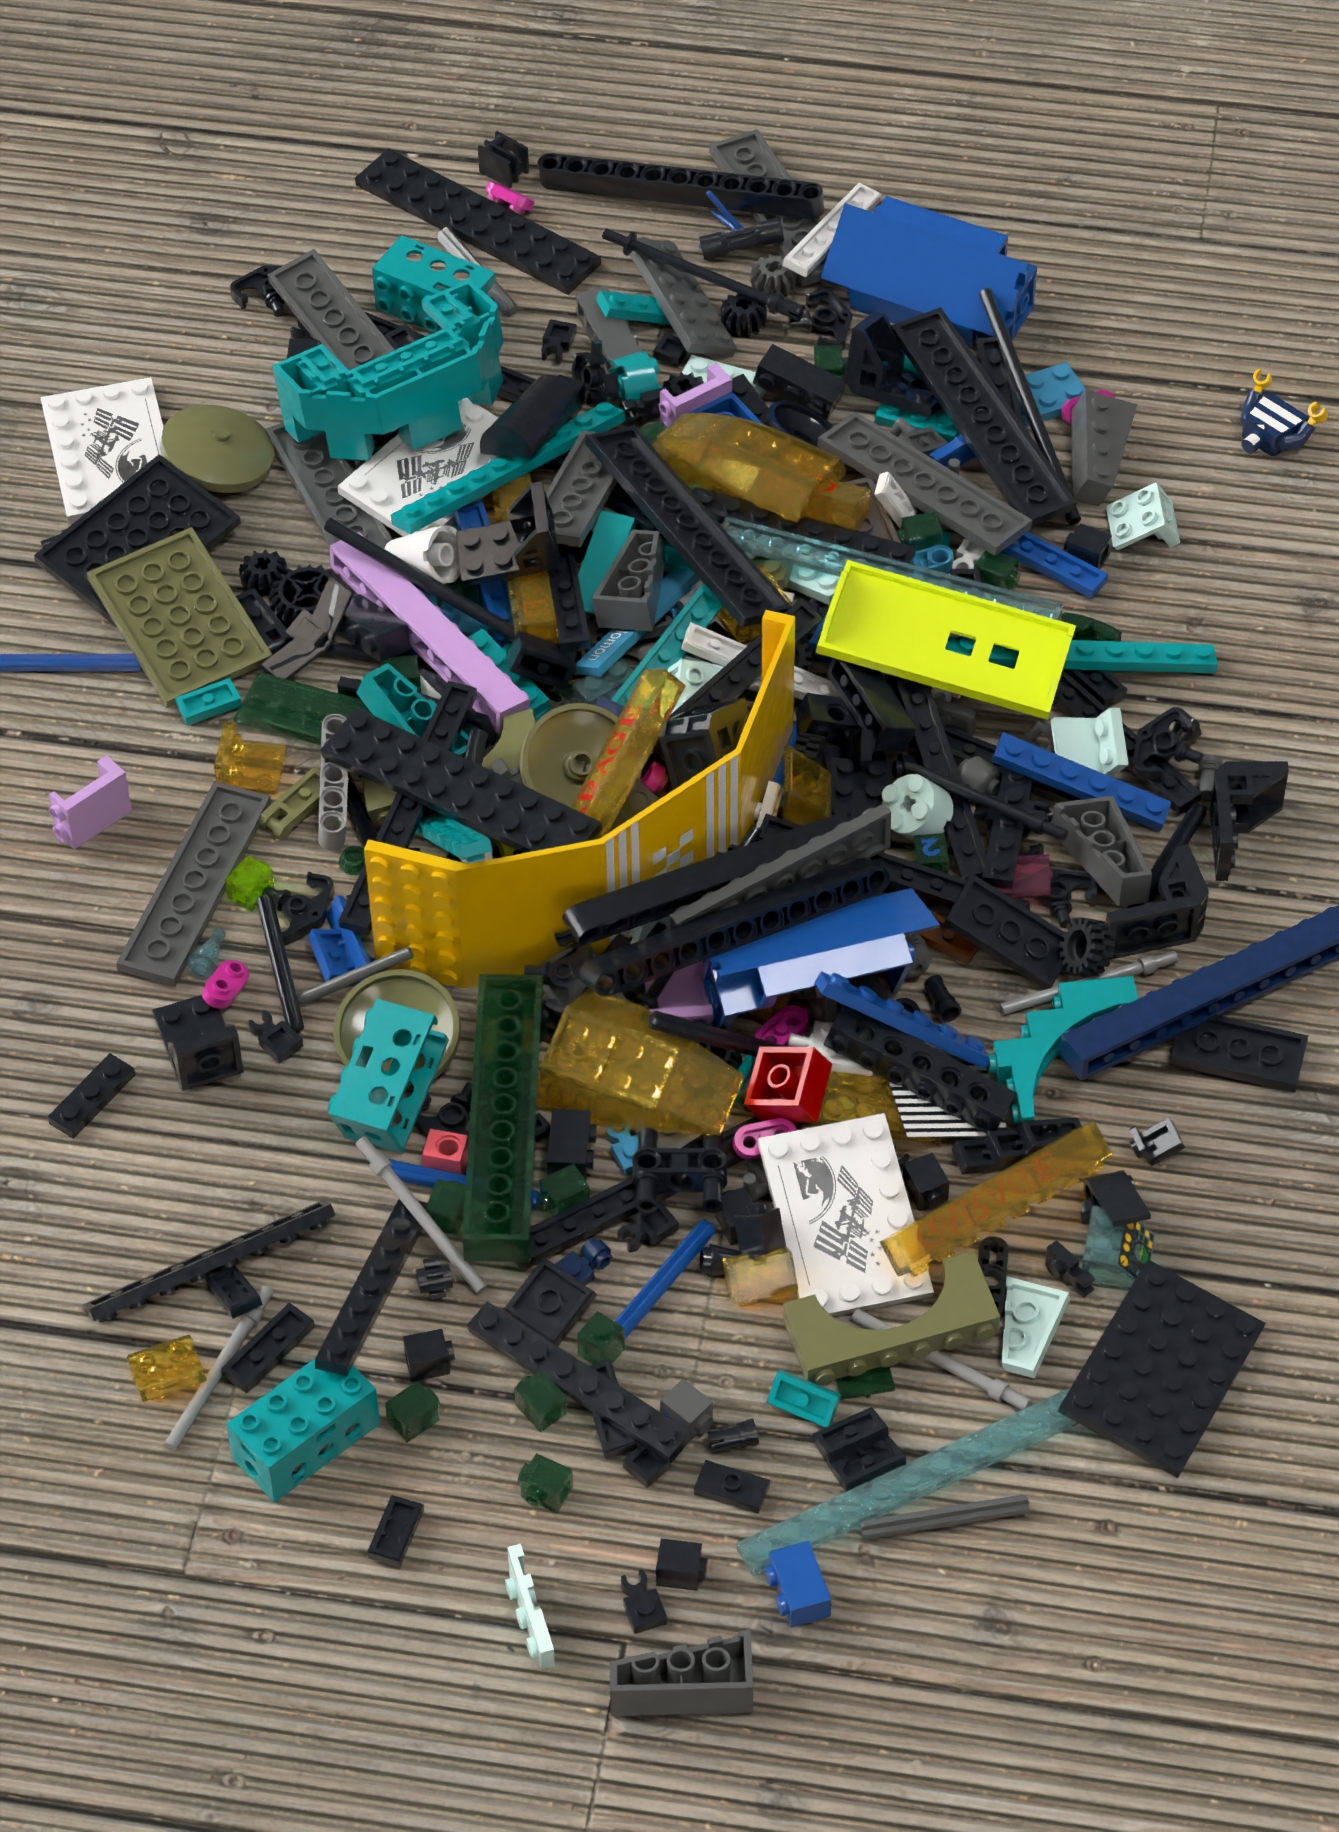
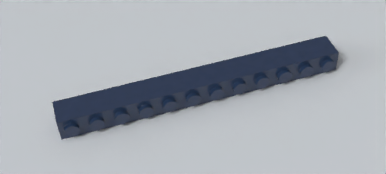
M1339 905L1329 907L1312 918L1303 919L1297 925L1284 931H1278L1261 942L1252 943L1246 949L1233 955H1227L1212 965L1201 967L1195 973L1182 979H1176L1161 989L1150 991L1143 997L1131 1003H1125L1118 1009L1105 1015L1097 1016L1092 1021L1078 1028L1069 1029L1061 1038L1060 1057L1082 1081L1175 1037L1177 1033L1183 1030L1185 1032L1206 1022L1207 1018L1213 1015L1219 1016L1339 959Z

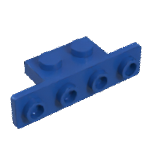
M340 895L335 897L327 912V919L331 929H312L308 935L325 982L371 962L370 956L367 954L361 940L360 933L339 927L338 920L346 905L344 896ZM360 980V981H358V982H356V983H353V984L356 986V985H357L358 983H360L362 980Z

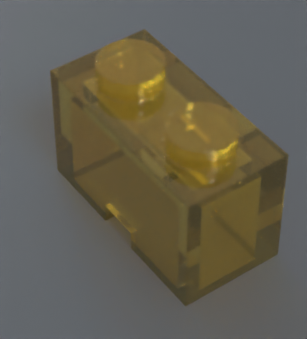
M787 1246L767 1255H761L760 1258L749 1259V1255H738L722 1259L728 1297L734 1304L750 1306L758 1303L759 1298L770 1296L773 1300L784 1299L790 1296V1292L798 1291L793 1255Z

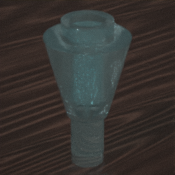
M216 928L210 939L189 956L187 960L188 966L196 975L210 977L217 969L220 945L226 935L223 929Z

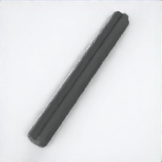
M445 227L443 230L438 231V240L451 255L483 267L449 228ZM496 281L486 294L493 301L497 302L500 311L509 317L517 312V304Z
M1022 1494L862 1520L860 1522L861 1535L864 1539H872L1026 1514L1029 1512V1501L1027 1496Z

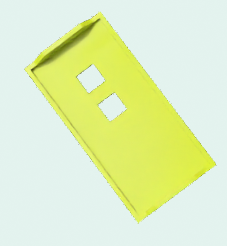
M847 560L831 600L816 653L1048 720L1076 625ZM950 633L976 640L971 656L945 649ZM993 645L1019 651L1014 669L989 662Z

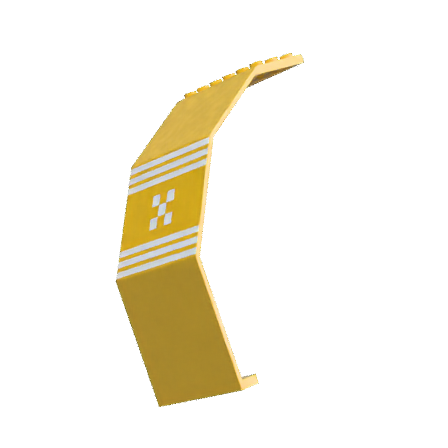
M766 610L762 618V685L736 749L602 838L469 864L368 839L364 848L375 959H380L409 946L413 951L414 958L386 970H413L426 974L446 986H456L464 989L525 977V965L538 966L566 948L557 944L554 934L569 930L563 922L562 916L571 906L715 856L717 851L721 853L728 852L727 848L731 844L739 845L750 826L757 825L758 821L754 820L757 804L759 802L763 803L768 781L772 782L793 730L796 617ZM631 930L622 932L620 934L630 938L631 936L629 935V933ZM618 934L590 944L597 956H600Z

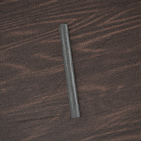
M409 946L302 991L297 994V999L301 1005L309 1003L414 958L413 951Z

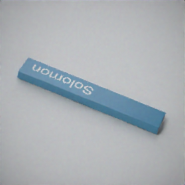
M673 569L662 580L654 625L700 580L694 571ZM611 629L576 663L575 669L577 674L601 677L647 631Z

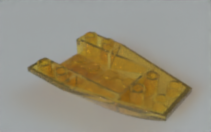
M683 413L659 434L656 440L733 492L755 503L759 508L768 509L781 515L782 518L796 523L809 511L814 491L821 484L831 486L830 482L836 484L846 473L842 459L834 454L775 428L728 415Z
M589 988L565 1008L540 1066V1106L550 1110L552 1108L591 1110V1123L602 1127L653 1128L656 1131L720 1136L745 1076L693 1040L650 1029L648 1018L652 1012L645 1007L613 996H600Z

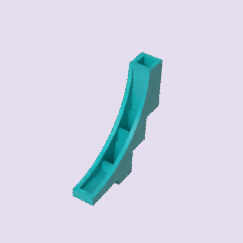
M1133 976L1058 983L1057 996L1052 997L1053 1009L1026 1012L1025 1025H1020V1039L993 1041V1052L988 1054L989 1073H995L996 1082L1005 1085V1087L1017 1093L1013 1100L1014 1105L1010 1106L1012 1124H1018L1019 1126L1021 1121L1034 1120L1033 1099L1043 1073L1054 1058L1060 1054L1063 1034L1071 1028H1078L1092 1021L1097 1016L1105 1015L1118 1009L1125 1003H1131L1138 999Z

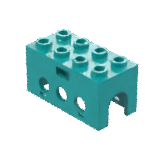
M403 235L394 242L372 267L375 309L431 332H437L443 328L423 310L421 300L469 279L485 293L496 283V273L494 271ZM412 253H418L422 255V259L419 261H409L407 256ZM437 262L446 265L445 269L441 271L432 270L430 266ZM458 272H466L470 275L466 280L454 278V275Z
M376 998L373 1008H370L365 1015V1027L361 1036L357 1037L354 1041L353 1055L349 1065H346L341 1072V1084L338 1091L331 1096L328 1104V1114L345 1138L358 1141L366 1136L375 1147L403 1154L449 1042L446 1034L430 1030L432 1025L437 1026L438 1020L435 1015ZM420 1054L424 1055L426 1058L424 1066L414 1070ZM393 1059L389 1070H383V1064ZM433 1059L434 1061L431 1068H428L431 1060ZM408 1082L413 1084L414 1091L412 1095L402 1098ZM396 1111L402 1114L401 1122L397 1126L390 1127ZM406 1120H409L406 1129H403Z
M313 1359L226 1423L232 1459L275 1503L380 1425L377 1391L354 1365L348 1376L315 1369V1359ZM357 1423L355 1429L350 1434L345 1436L347 1430L352 1425ZM331 1443L323 1454L318 1455L325 1445ZM304 1463L303 1467L296 1474L292 1475L294 1469Z

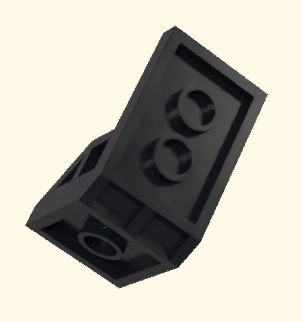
M874 311L852 328L844 381L853 394L928 418L942 408L922 379H919L915 374L902 373L905 353L898 344L886 314ZM883 361H887L890 364V369H888L889 366L883 365Z
M542 481L530 483L508 508L510 521L456 531L461 581L464 587L549 571L560 562L554 513Z
M745 698L694 706L662 722L659 740L673 790L722 759L723 755L736 749L748 710Z
M1226 761L1215 770L1209 808L1215 881H1228L1229 870L1235 869V850L1233 849H1238V833L1251 832L1282 810L1289 772L1288 761Z
M1189 844L1176 847L1159 880L1158 892L1162 901L1156 903L1149 902L1127 909L1121 908L1107 913L1106 924L1110 926L1108 931H1113L1114 935L1110 938V941H1115V947L1110 948V951L1114 952L1113 957H1108V960L1196 942L1204 928L1209 890Z
M202 995L152 1010L155 1023L182 1091L244 1073L239 1037L235 1025H225L220 1009L208 1005Z

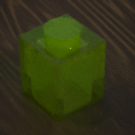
M249 855L225 878L228 898L251 912L257 907V898L263 896L264 888L268 885L275 888L272 868L266 862L258 861Z

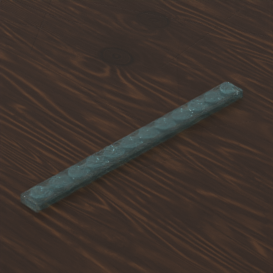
M726 516L722 525L744 552L840 577L847 560L1055 620H1060L1063 612L1062 603Z
M1070 1388L737 1543V1551L754 1577L765 1572V1567L769 1566L770 1551L808 1540L812 1549L860 1527L862 1520L882 1517L1079 1424L1058 1412Z

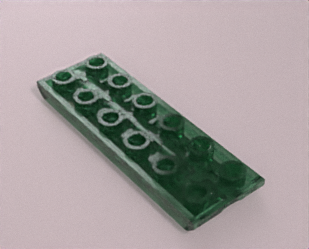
M261 673L253 681L233 720L241 724L321 745L322 722L326 716L340 714L348 718L355 708H359L371 715L373 714L361 699Z

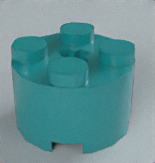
M645 351L609 361L611 365H614V368L608 369L609 374H619L618 387L621 401L627 399H634L636 401L640 399V393L662 388L661 385H658L656 377L659 374L656 358L650 359ZM619 405V409L624 410L623 406Z

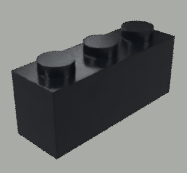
M774 344L770 346L758 364L753 384L786 401L804 405L827 420L840 402L846 386V382L843 379Z
M361 594L352 597L336 634H339L380 662L410 650L408 628L405 622Z

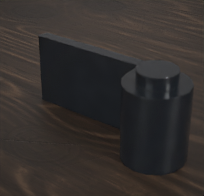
M1124 1170L1084 1178L1086 1200L1097 1201L1113 1227L1151 1219L1150 1211L1135 1189L1132 1176L1127 1175Z

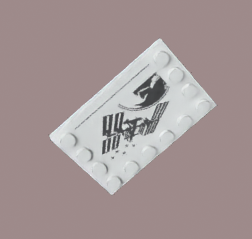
M151 377L41 397L68 524L76 522L158 454L162 456L160 441L164 427Z
M468 398L458 401L463 429L414 451L397 434L376 452L369 461H366L338 485V494L400 535H410L392 525L390 514L402 509L405 505L423 498L426 494L446 486L447 483L467 475L470 471L490 463L491 460L501 457L480 453L481 436L498 417L478 404H473ZM486 495L478 498L473 502L482 500ZM454 512L416 532L439 525L452 526L456 522Z
M885 1113L758 1138V1147L774 1208H780L786 1242L785 1251L798 1299L815 1294L821 1306L831 1316L837 1317L854 1313L857 1308L866 1311L933 1297L934 1290L923 1250L914 1238L916 1225Z

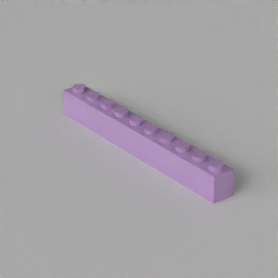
M342 540L330 545V567L337 574H340V577L357 594L363 595L405 622L408 628L410 646L446 682L452 681L477 688V697L472 708L476 712L488 715L493 729L499 735L502 734L503 716L529 709L530 699L527 693L520 690L506 673H503L496 667L493 660L489 656H485L477 648L474 641L468 639L455 623L450 622L443 615L441 609L438 606H434L420 589L418 590L406 578Z

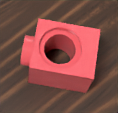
M430 1129L422 1154L423 1166L463 1175L465 1168H470L473 1160V1149H469L468 1135Z

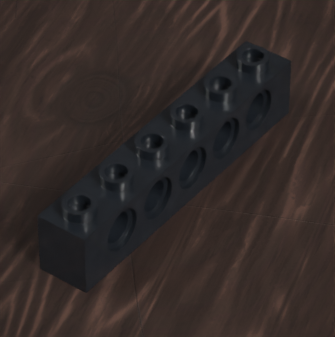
M846 1005L843 1006L832 1024L823 1044L837 1054L843 1055L895 1085L908 1089L920 1099L931 1102L945 1110L948 1114L963 1120L986 1134L988 1131H997L1017 1094L1013 1090L917 1038Z

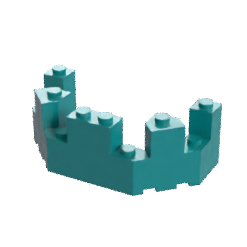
M469 279L421 300L423 310L443 328L442 330L356 368L348 370L323 344L272 365L285 430L298 443L325 431L330 458L369 461L375 449L372 434L384 435L398 428L399 437L414 451L463 429L458 401L468 398L473 404L493 405L503 382L499 352L504 340L498 305Z

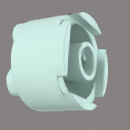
M910 774L897 779L892 785H888L883 789L882 804L885 803L891 811V830L917 843H921V840L939 838L945 830L943 828L947 820L951 821L953 816V803L950 795L940 786L921 775Z

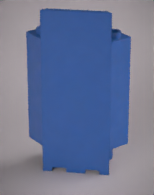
M886 196L881 205H877L873 212L844 204L820 278L848 287L847 295L850 296V309L868 315L874 311L886 314L889 322L894 324L941 307L971 349L981 332L995 336L981 302L979 292L985 288L992 289L1013 341L1034 308L1037 266L1007 257L1008 235Z
M909 888L864 899L703 960L704 970L701 979L709 1005L712 1004L713 1020L716 1027L725 1026L727 1030L731 1031L738 1014L772 1007L778 996L817 987L815 981L821 971L829 975L833 973L840 974L847 980L885 971L891 993H898L910 971L913 961H915L913 946L910 942H906L905 936L939 928L940 924L915 891Z

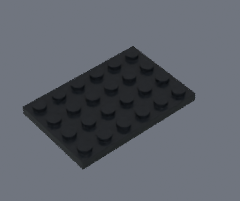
M158 454L34 555L35 563L117 627L90 584L87 572L191 527L208 551L240 525L241 520L240 516Z
M1147 1259L1062 1401L1058 1412L1174 1477L1179 1478L1266 1323Z

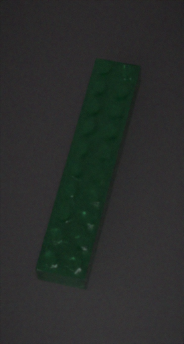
M479 974L462 1235L464 1261L530 1262L544 1010L542 1005L544 1002L543 975Z

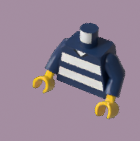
M1257 369L1253 374L1256 385L1254 390L1250 389L1242 407L1240 423L1243 426L1242 437L1244 440L1241 442L1243 449L1249 454H1253L1260 449L1270 456H1276L1283 451L1301 448L1316 429L1315 424L1323 423L1327 420V410L1323 408L1319 414L1315 415L1320 409V404L1313 402L1308 408V413L1311 416L1309 417L1268 391L1262 394V390L1270 387L1272 384V377L1268 373L1264 381H1258L1262 371Z

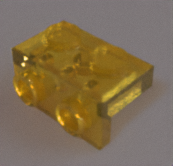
M185 1335L127 1356L133 1382L142 1402L158 1400L166 1394L181 1389H191L197 1384L207 1381L205 1370L196 1354L191 1335Z

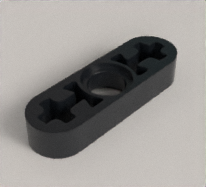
M990 1236L983 1239L979 1245L978 1262L984 1277L993 1275L1000 1280L998 1285L988 1287L1000 1314L1001 1321L1004 1310L1009 1247L1002 1238ZM990 1250H997L996 1264H989Z

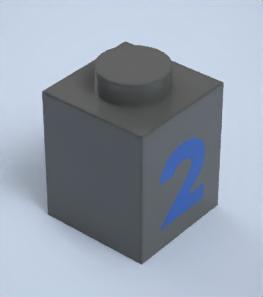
M684 1379L660 1399V1412L689 1430L693 1438L698 1433H705L713 1423V1402Z

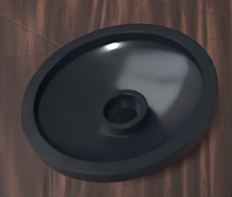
M779 400L770 405L767 410L769 426L784 446L809 459L830 460L836 458L818 447V437L834 427L827 419L810 408L792 401Z

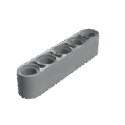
M330 714L323 719L321 748L347 719L340 714ZM321 754L318 842L322 848L333 851L340 849L344 845L346 838L348 769L323 758Z

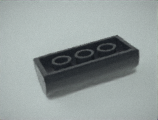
M544 375L537 378L482 434L480 453L532 458L581 407L578 393L568 381L559 376Z

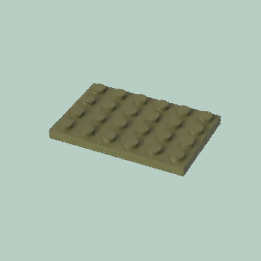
M192 527L87 572L90 584L166 708L176 705L175 697L228 678L232 680L257 669L258 666L273 656Z

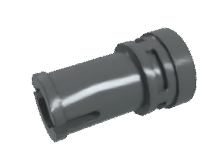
M1214 755L1203 756L1199 763V791L1202 792L1201 799L1203 798L1204 802L1211 801L1214 773L1223 764V760Z

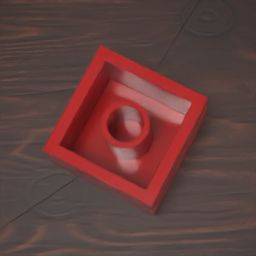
M759 1047L744 1106L761 1121L785 1118L791 1122H817L832 1063L815 1047Z

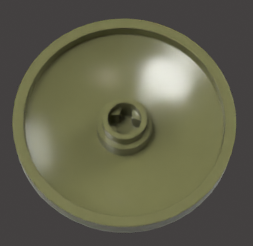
M197 405L175 413L166 422L160 441L161 454L165 459L205 490L221 493L245 491L260 484L269 475L275 454L274 446L265 428L245 413L219 405Z
M587 703L562 705L544 714L528 731L520 751L522 782L524 786L577 811L588 806L584 814L601 821L636 779L641 778L642 761L638 744L627 725L621 724L619 726L621 719L612 712ZM621 732L622 734H627L624 741L623 739H618ZM608 745L610 750H615L620 746V748L612 754H608L607 752ZM615 755L612 763L610 761L605 765L603 770L606 772V774L604 776V774L599 769H597V765ZM594 780L593 787L598 785L601 781V784L595 790L590 792L591 788L593 787L589 785L584 792V794H589V792L590 794L595 793L591 802L590 800L579 801L585 787L590 781Z
M394 969L374 974L352 988L337 1010L333 1027L335 1048L344 1067L349 1065L353 1055L354 1041L357 1037L361 1036L365 1027V1015L370 1008H373L377 998L436 1016L438 1020L437 1026L432 1025L430 1030L446 1034L449 1042L434 1079L445 1071L453 1060L460 1043L461 1022L454 1000L438 981L417 971ZM420 1054L414 1070L424 1066L426 1062L424 1055ZM393 1059L386 1061L382 1069L388 1071ZM433 1059L431 1060L428 1068H431L434 1061ZM408 1082L405 1091L414 1090L413 1084Z

